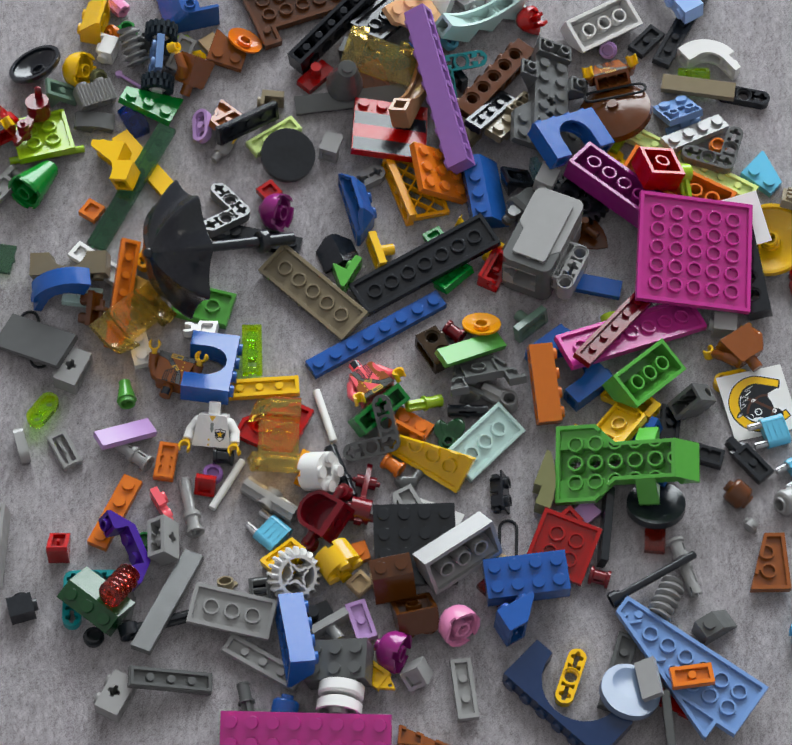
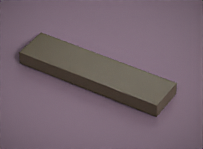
M663 74L660 92L734 101L736 83Z

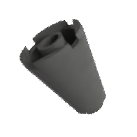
M343 60L329 73L326 80L328 93L335 100L342 102L353 101L355 97L361 94L363 79L353 61Z

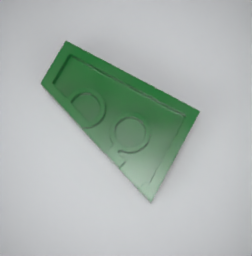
M126 86L119 97L118 103L169 127L184 99Z

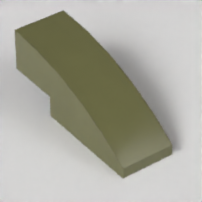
M549 450L545 453L532 491L538 494L534 512L541 515L545 507L552 508L556 486L554 460Z

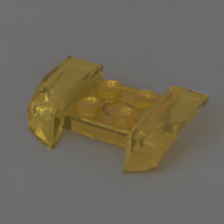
M353 25L340 61L351 60L356 64L358 71L387 82H396L409 87L417 61L413 55L414 48L405 40L401 41L400 46L368 34L370 27Z
M146 283L109 308L100 318L91 323L89 327L108 348L117 354H122L140 346L135 339L156 323H159L162 327L170 324L176 316V312Z
M274 396L258 399L254 404L248 422L259 420L258 451L251 452L247 458L250 471L299 473L297 465L300 458L299 425L301 398Z

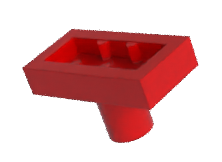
M322 59L319 62H314L311 64L310 69L297 80V85L308 94H312L326 82L329 73L334 68Z

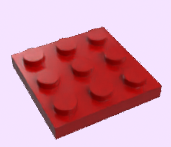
M545 507L527 554L565 549L570 583L581 587L603 529Z

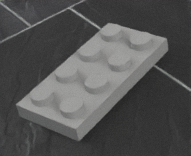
M196 582L186 623L268 642L277 600Z

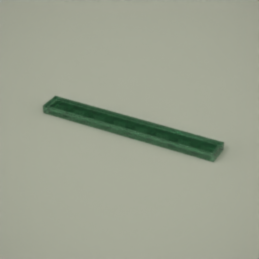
M158 123L135 161L141 173L133 191H117L88 239V246L98 250H106L176 134L175 129Z

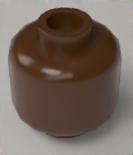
M737 479L734 482L730 480L723 487L725 491L723 494L724 500L735 509L740 507L744 509L753 499L752 489L741 479Z

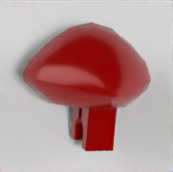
M535 6L524 7L515 18L516 25L522 31L531 35H539L540 27L545 26L548 22L547 20H541L543 13L539 12Z

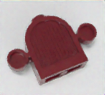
M346 483L339 484L333 495L323 490H316L307 494L300 501L297 509V518L299 523L309 530L301 541V545L306 548L307 552L317 550L319 546L318 538L333 545L332 541L338 538L354 514L355 510L343 502L349 500L353 495V489Z

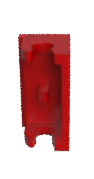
M498 247L494 248L478 274L477 285L494 293L497 292L502 283L503 250L498 249Z

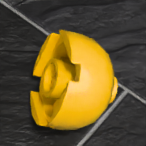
M75 52L65 59L62 65V74L67 84L76 87L80 82L90 83V73L97 68V66H93L92 60L95 61V58L92 54Z

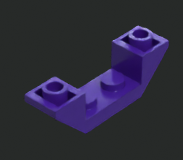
M107 510L99 518V525L106 538L120 535L121 542L132 564L121 575L128 591H134L142 583L151 560L148 558V553L136 525L117 513Z

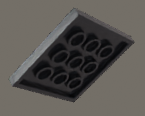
M455 504L373 505L374 559L409 552L415 586H429L419 572L412 554L455 527Z

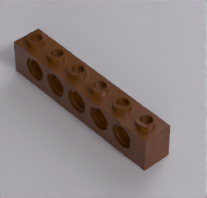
M519 38L514 43H509L505 52L497 56L494 64L487 66L482 76L479 75L475 79L474 84L465 89L461 98L457 97L461 116L468 118L502 90L504 91L520 74L521 59L530 60L534 48Z

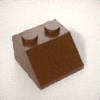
M409 552L368 560L367 566L376 605L417 597Z
M429 592L417 594L415 598L389 603L396 631L411 635L413 638L418 634H433L438 630L440 620L438 606Z

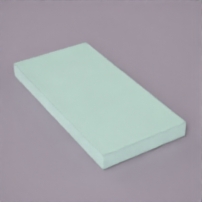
M497 402L448 449L476 458L466 477L471 483L526 430L500 402Z

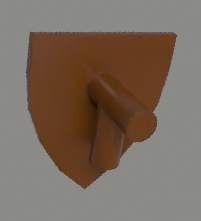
M582 217L581 237L578 244L587 247V249L598 250L608 248L607 237L599 223L594 220L593 225H591L588 217Z

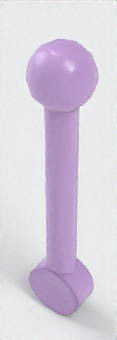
M118 70L115 72L117 78H123L134 86L141 87L140 84L123 75L122 71Z

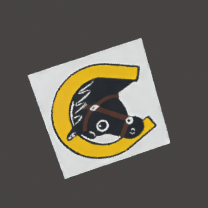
M780 364L760 368L755 372L751 370L716 378L732 433L737 441L762 436L760 429L749 432L747 425L756 423L759 419L777 414L783 415L788 430H792V399Z

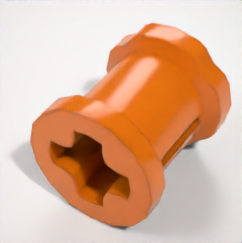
M390 452L387 453L380 463V468L387 469L395 478L400 476L406 467L405 462L401 463Z

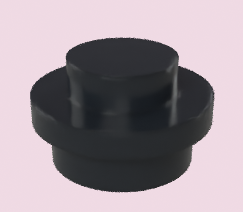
M90 627L83 634L84 643L92 648L98 647L104 641V633L97 627Z

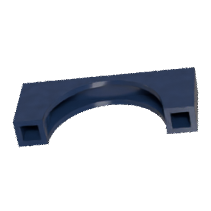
M536 640L504 672L502 679L504 686L509 691H514L522 703L530 705L538 717L546 719L554 731L562 733L570 745H616L631 729L633 723L631 720L620 718L613 713L598 720L578 721L557 712L548 702L542 687V674L551 661L553 653L539 640Z

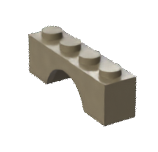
M107 250L87 251L85 257L78 264L61 266L56 263L55 258L49 252L30 253L29 275L34 280L39 275L53 269L84 267L89 268L90 279L104 281V279L110 278L111 256Z

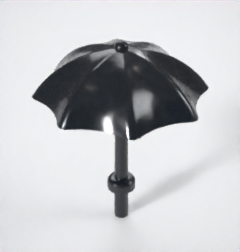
M175 180L168 186L145 218L142 257L145 261L147 275L153 289L161 297L169 301L181 314L192 319L197 306L202 301L210 299L209 274L213 252L255 248L258 253L264 254L268 253L272 246L295 244L296 237L293 232L270 235L266 229H260L255 232L253 237L212 241L205 227L199 196L188 194L179 182Z

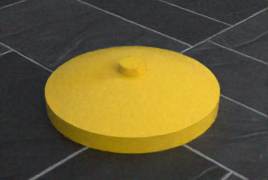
M776 203L762 204L761 208L772 241L758 244L764 276H777L792 270V210L782 208L780 204Z

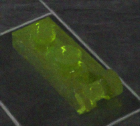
M262 324L242 325L243 376H249V374L262 376ZM248 363H256V366H248Z

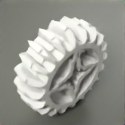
M293 546L292 549L286 547L285 552L278 551L279 558L276 556L272 557L274 564H268L272 570L266 573L268 576H271L267 580L268 584H273L270 590L276 592V597H278V594L303 592L305 598H310L309 592H316L314 585H320L316 580L322 576L320 573H317L320 568L315 566L318 560L314 559L312 552H307L305 548L299 549L297 546ZM300 558L303 563L295 566L290 560ZM293 584L298 589L288 591L285 586Z

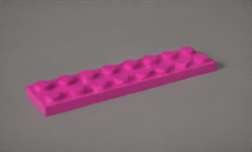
M668 304L647 308L593 364L651 347L660 339L668 342L705 331L707 324L697 308ZM605 321L555 335L554 341L571 371L586 367L573 358L574 352Z
M221 711L220 745H392V714Z

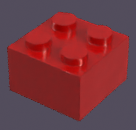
M639 146L631 162L643 189L677 191L685 176V172L672 148Z

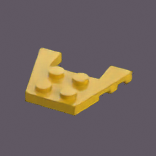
M606 390L601 393V401L613 406L596 425L615 442L630 441L638 432V429L642 428L648 421L646 415L639 408H633L614 401Z

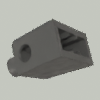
M691 383L668 403V406L675 419L682 420L701 415L714 405L716 398L707 384Z

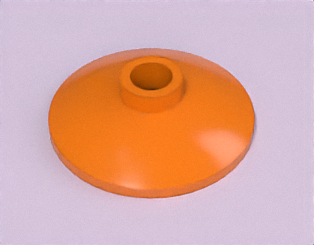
M232 28L229 31L228 39L237 49L250 54L261 51L262 42L251 31L243 28Z

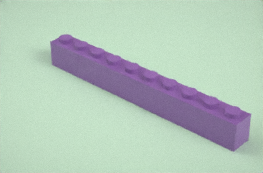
M422 3L404 13L406 19L404 23L409 30V40L414 47L413 55L418 61L419 66H417V69L423 79L421 82L422 87L427 93L426 101L432 111L430 116L436 125L435 133L441 143L439 148L444 154V165L447 170L458 174L476 164L432 11Z

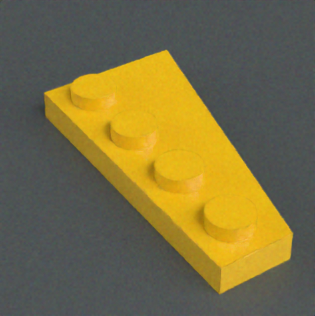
M399 434L401 439L400 447L390 452L391 454L415 469H420L425 475L454 493L459 492L476 460L475 457Z

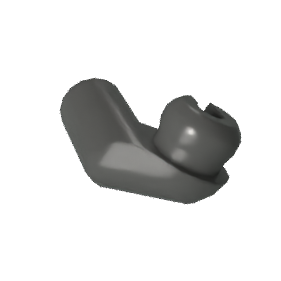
M416 469L411 476H397L395 478V485L403 488L411 483L414 488L424 476V473L420 469Z

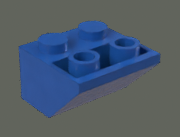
M533 592L520 594L516 597L515 601L510 604L504 603L497 609L494 628L506 647L525 636L534 599Z

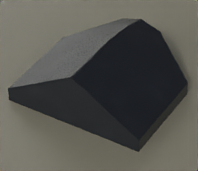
M338 234L326 236L316 251L325 274L332 272L333 263L345 268L349 260L352 261L354 256L358 255L352 240Z

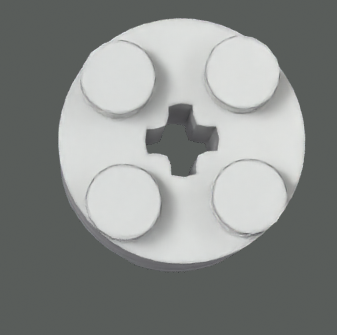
M332 451L305 453L301 456L297 465V470H300L298 482L305 492L316 490L334 492L340 482V477L344 475V468L340 465L338 458Z

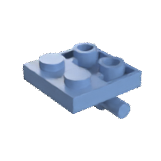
M684 95L653 106V113L670 126L665 128L668 135L701 121L700 116H703V109Z

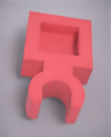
M157 486L150 489V498L158 512L173 519V513L167 506L169 501L164 491L160 492Z

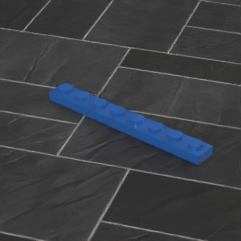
M437 290L306 360L305 365L314 378L317 379L444 310L447 304Z

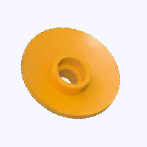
M472 313L464 317L462 326L471 334L479 336L491 335L500 330L501 321L489 313Z

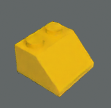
M92 0L88 2L87 8L83 9L82 23H79L77 28V34H80L81 42L95 45L101 43L100 35L104 33L111 18L109 0Z

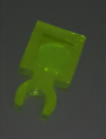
M678 68L677 75L710 79L709 68Z

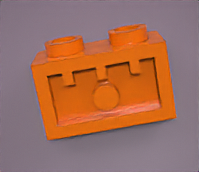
M400 407L395 413L399 434L425 442L434 430V424L412 412H407L403 407ZM390 418L388 421V428H390L392 425V421Z

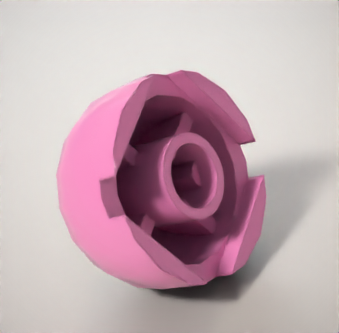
M453 605L445 609L441 614L438 631L443 640L450 646L460 647L470 641L467 637L472 633L474 635L477 633L480 627V618L471 608L465 605Z

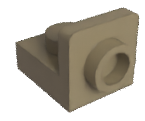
M262 89L261 97L258 96L257 107L274 100L278 103V108H284V91Z

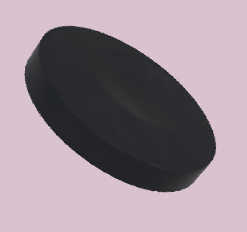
M291 128L279 129L265 139L260 153L261 163L264 170L272 178L286 183L296 182L306 177L311 171L315 162V149L311 140L304 133Z
M667 483L665 487L660 486V505L640 506L636 486L627 496L626 508L629 517L635 523L645 528L666 529L672 527L685 514V497L677 487L670 483Z

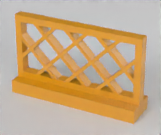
M383 159L381 166L385 170V178L406 226L413 225L414 221L450 214L444 199L419 193L418 188L414 187V184L417 182L416 176L407 172L409 167L414 169L413 163ZM401 162L407 165V167L403 170L397 167L396 163ZM404 176L414 180L411 185L403 181ZM410 191L420 195L418 200L410 197ZM424 197L432 201L430 206L420 202L421 198ZM436 203L442 206L443 210L438 211L432 208V206ZM419 206L427 211L417 214L415 208Z

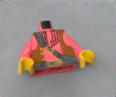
M354 360L348 366L352 373H350L349 382L347 383V397L354 402L355 407H358L360 404L362 409H364L373 401L375 396L383 394L393 386L394 380L399 383L401 381L400 377H406L405 371L402 367L390 369L379 364L376 365L372 361L362 366L358 360Z

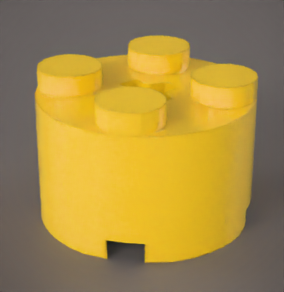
M338 538L332 541L333 545L327 548L324 546L314 557V559L318 560L315 566L320 568L318 571L329 585L339 581L345 583L352 577L351 573L363 564L362 559L346 538Z

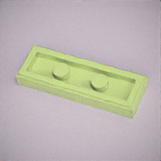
M290 116L246 141V147L258 158L265 139L271 133L283 128H291L302 132V127Z

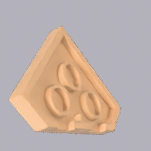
M395 0L381 9L391 25L397 27H406L404 13L422 3L432 11L435 22L441 16L431 0Z

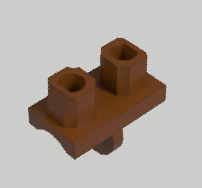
M88 290L87 294L80 295V303L86 306V313L80 312L78 314V322L99 329L100 320H103L104 313H110V308L105 307L102 293Z

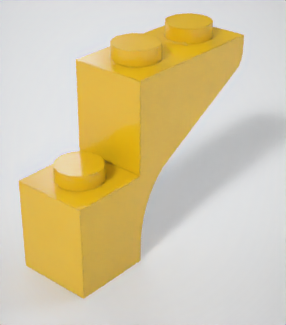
M92 139L91 146L97 151L98 157L112 167L109 179L116 190L133 191L141 172L134 161L129 160L132 152L127 144L121 140Z

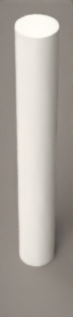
M320 389L313 390V395L331 444L336 443L338 440Z
M239 458L209 504V509L213 511L217 509L246 464L243 459Z

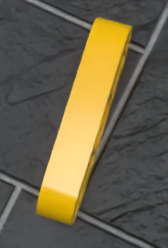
M572 649L567 656L554 696L556 704L561 707H568L573 702L587 659L585 652L581 649ZM575 656H579L576 668L572 667ZM567 673L574 674L576 681H566L565 675ZM565 687L569 688L567 693L568 698L562 700L561 695L563 694Z

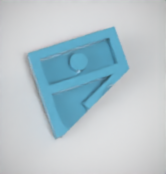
M761 151L740 174L741 178L759 186L758 190L768 197H771L782 183L764 151Z

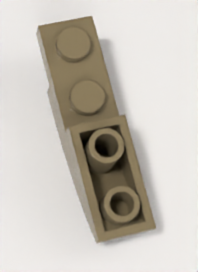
M523 91L507 105L505 112L486 128L484 135L499 144L504 139L507 141L511 135V112L528 102V92Z

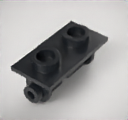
M500 470V476L499 474H493L489 479L491 494L498 493L491 496V510L495 514L505 510L509 515L510 506H512V498L509 494L511 481L509 476H506Z

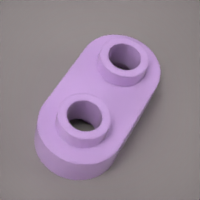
M203 108L197 110L192 118L193 139L200 144L208 142L212 136V128L208 126L212 116Z

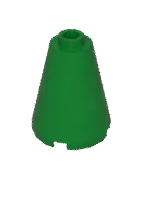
M45 160L12 177L8 182V189L11 188L13 192L11 196L24 208L33 207L35 209L40 205L57 177L58 167L54 162Z

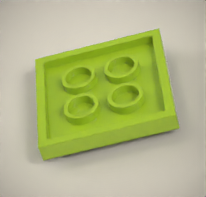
M64 109L51 111V116L48 120L34 123L31 130V138L28 141H23L16 147L20 165L76 152Z

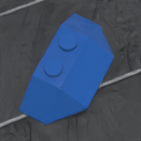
M340 173L338 174L339 190L356 246H360L367 237L368 232L374 227V219L377 218L376 209L371 206L372 196L370 191L367 192L365 185L354 176Z

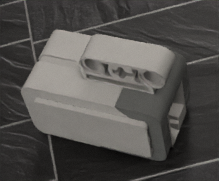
M547 188L536 189L503 250L502 284L506 288L539 300L548 299L554 289H556V295L559 298H571L587 268L589 257L587 247L578 244L581 237L583 203L580 200Z

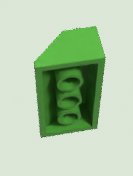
M660 339L609 378L602 386L614 401L637 408L685 371L686 367L666 342Z

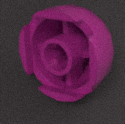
M273 193L267 196L260 204L258 209L259 216L263 225L268 229L284 232V227L288 228L294 214V207H291L290 204L293 200L290 195Z
M390 631L383 635L381 639H377L374 645L377 663L393 674L400 673L409 657L406 655L407 648L411 649L412 636L399 631Z

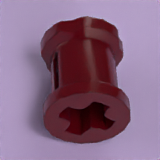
M449 320L442 329L445 336L454 340V343L463 341L467 334L465 329H460L454 325L452 320Z
M592 566L587 584L595 583L607 589L612 571L605 572Z

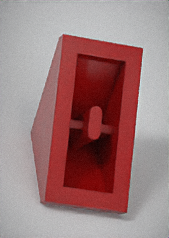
M71 533L49 534L46 546L49 563H70Z

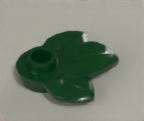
M461 418L453 419L448 424L438 420L434 427V434L439 439L438 446L446 449L456 442L465 431V423ZM445 441H451L452 443L446 444Z

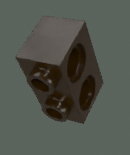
M435 325L415 335V346L434 374L447 369L444 368L434 354L437 349L449 346L444 332L439 331Z

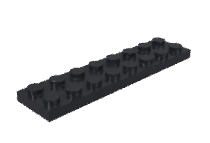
M479 213L353 281L348 286L358 303L368 311L369 317L500 246L501 241L483 215Z

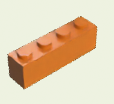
M552 342L529 344L526 350L536 426L558 424L565 417L564 406L560 404L562 388L558 386L557 381L560 378L559 367L555 366L557 350L553 348Z

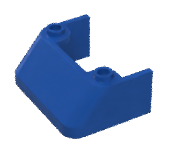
M156 0L161 18H164V20L169 19L170 22L174 21L175 24H178V33L220 25L218 4L200 7L197 0Z

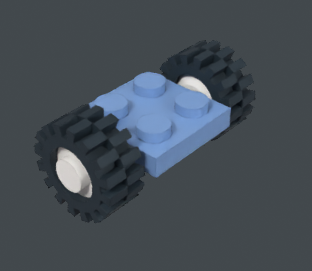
M158 18L150 19L145 23L144 39L152 44L149 50V58L151 60L148 65V71L141 76L140 89L171 96L174 93V76L166 74V72L161 73L163 67L164 46L170 42H177L178 24H175L174 21L170 22L169 19L164 20V18H161V20H158Z

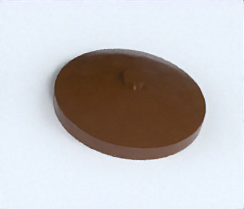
M630 86L591 94L586 99L596 100L636 92L642 89ZM645 92L595 103L583 101L579 108L586 109L592 107L615 143L636 136L647 126L652 116L651 102Z

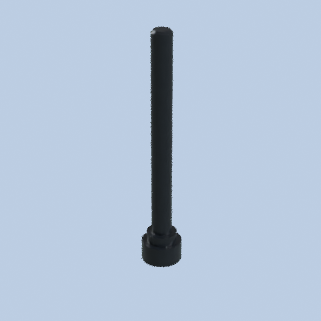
M695 551L685 554L621 591L613 590L607 593L610 604L613 608L620 606L627 595L635 593L697 558Z

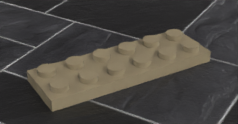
M288 245L280 246L258 269L260 274L340 341L347 339L369 315L367 310Z

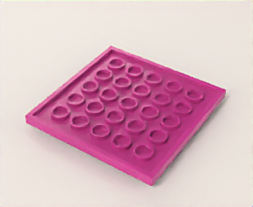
M641 190L639 192L635 300L749 314L751 306L753 205Z

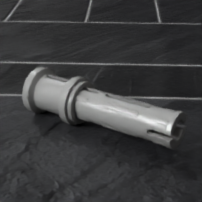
M130 444L113 447L123 454L129 463L136 464L143 472L149 470L154 462V457L143 453L138 446L133 447Z
M183 477L181 480H178V485L185 511L183 520L188 528L186 533L188 537H199L205 532L200 521L201 512L196 508L191 479Z
M683 536L673 537L666 542L672 551L673 561L689 553L686 551L683 543ZM690 562L679 567L689 597L695 598L701 595L702 591Z

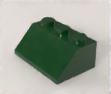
M87 566L73 576L56 596L109 637L112 636L136 604Z

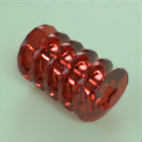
M121 564L101 584L99 588L101 600L110 607H117L137 586V581L140 578L137 569L130 564Z

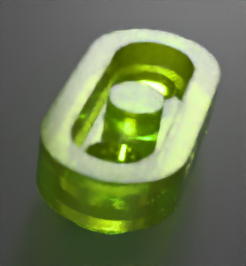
M52 392L43 393L27 411V423L31 427L40 428L44 426L59 408L57 395Z

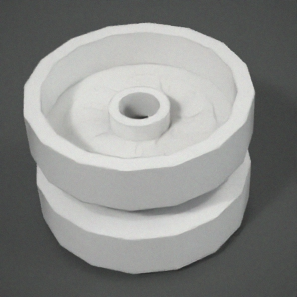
M344 677L322 679L319 681L318 695L320 697L317 699L315 713L362 714L363 705L360 702L364 700L365 686L356 680Z

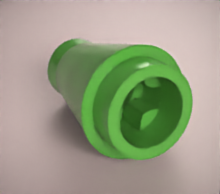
M122 379L119 381L117 403L122 409H131L135 406L137 398L130 380Z

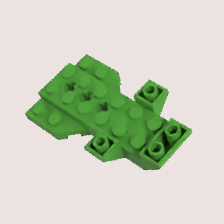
M596 424L556 426L555 504L597 503L614 485L636 484L640 506L660 505L659 483H700V444L679 438L659 439V427L639 428L635 440L615 442ZM619 460L620 464L614 467L613 464H616V461ZM599 461V462H600V466H598L597 468H594L593 465H596V462ZM576 463H580L579 468L575 469L573 467L576 466Z

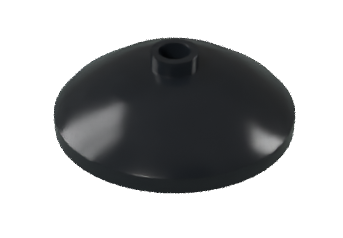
M53 45L33 48L21 55L12 64L9 76L12 81L19 84L39 82L47 78L59 64L61 53Z

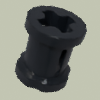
M214 447L213 464L223 463L233 466L234 450L231 452L230 457L227 450Z

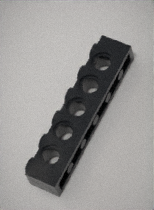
M342 0L287 53L290 66L302 75L310 69L312 63L317 62L351 29L349 28L350 22L375 3L376 0Z
M753 225L751 278H754L755 281L751 283V297L759 296V298L755 301L751 300L750 313L744 314L749 316L750 321L773 316Z

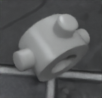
M746 518L744 520L746 522L744 528L751 533H757L758 523L751 518Z

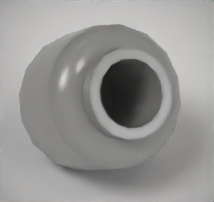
M792 486L778 491L774 496L773 505L783 515L792 514Z

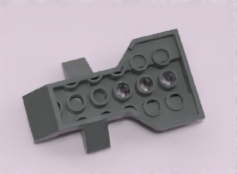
M539 36L531 59H521L520 74L528 89V102L511 112L510 142L538 151L527 135L531 125L537 120L543 121L552 116L563 115L568 112L569 100L583 98L588 93L586 80L572 75L568 79V65L572 62L571 47ZM562 131L560 135L572 153L571 159L580 150V138L573 133Z

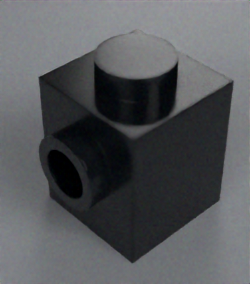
M19 592L12 597L5 598L12 625L37 619L35 611L39 610L36 598H31L30 592Z

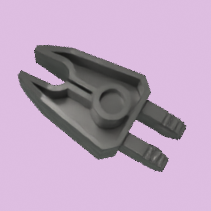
M533 187L524 189L507 201L506 214L501 220L503 224L508 226L515 221L519 222L535 192L532 189Z

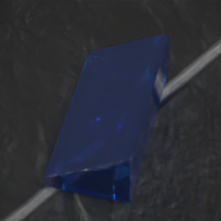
M125 105L117 111L127 130L135 139L150 133L149 123L143 114Z

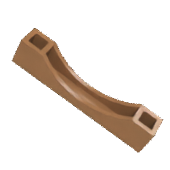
M417 60L408 89L401 97L394 98L388 109L392 127L410 128L427 95L422 87L421 82L423 79L417 69V66H419Z

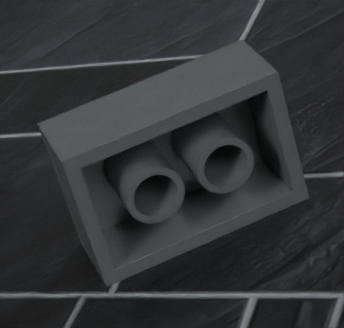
M368 638L315 640L314 651H318L319 664H315L314 673L303 680L311 690H317L319 688V681L328 677L349 678L362 683L365 687H372L374 646Z

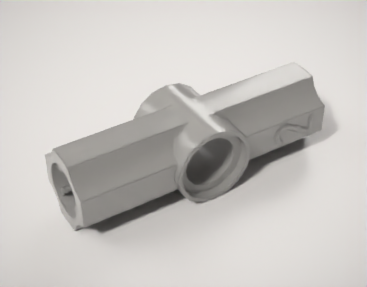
M252 477L245 479L240 492L257 502L260 509L263 508L268 513H274L288 523L296 519L298 506L285 499L279 490L272 486L266 487Z

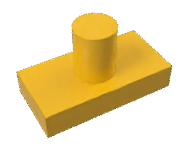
M376 231L368 232L365 243L376 270L387 264L385 256L395 255L394 244L381 245Z

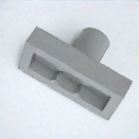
M343 607L313 624L310 631L311 634L315 635V640L327 633L331 639H344L345 636L339 629V626L349 621V612Z

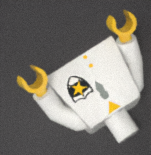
M209 401V412L202 411L199 415L193 417L186 427L183 440L178 443L179 451L183 445L188 446L186 452L189 453L191 450L190 443L192 442L194 446L227 448L230 457L233 450H237L238 456L241 455L238 447L240 445V430L234 419L230 418V414L220 413L221 402Z

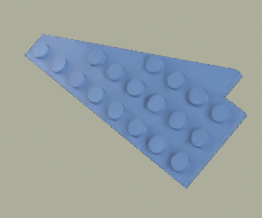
M627 595L617 608L616 616L645 658L654 656L661 681L670 691V694L700 737L705 741L716 726L734 738L769 687ZM711 662L715 685L679 690L672 689L669 667Z

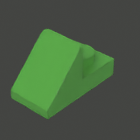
M355 255L352 261L349 260L345 268L335 263L332 265V273L336 285L345 293L349 289L348 284L354 281L362 268V257Z

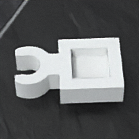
M199 321L198 324L186 322L183 335L186 338L192 337L193 330L218 333L219 323L218 321Z

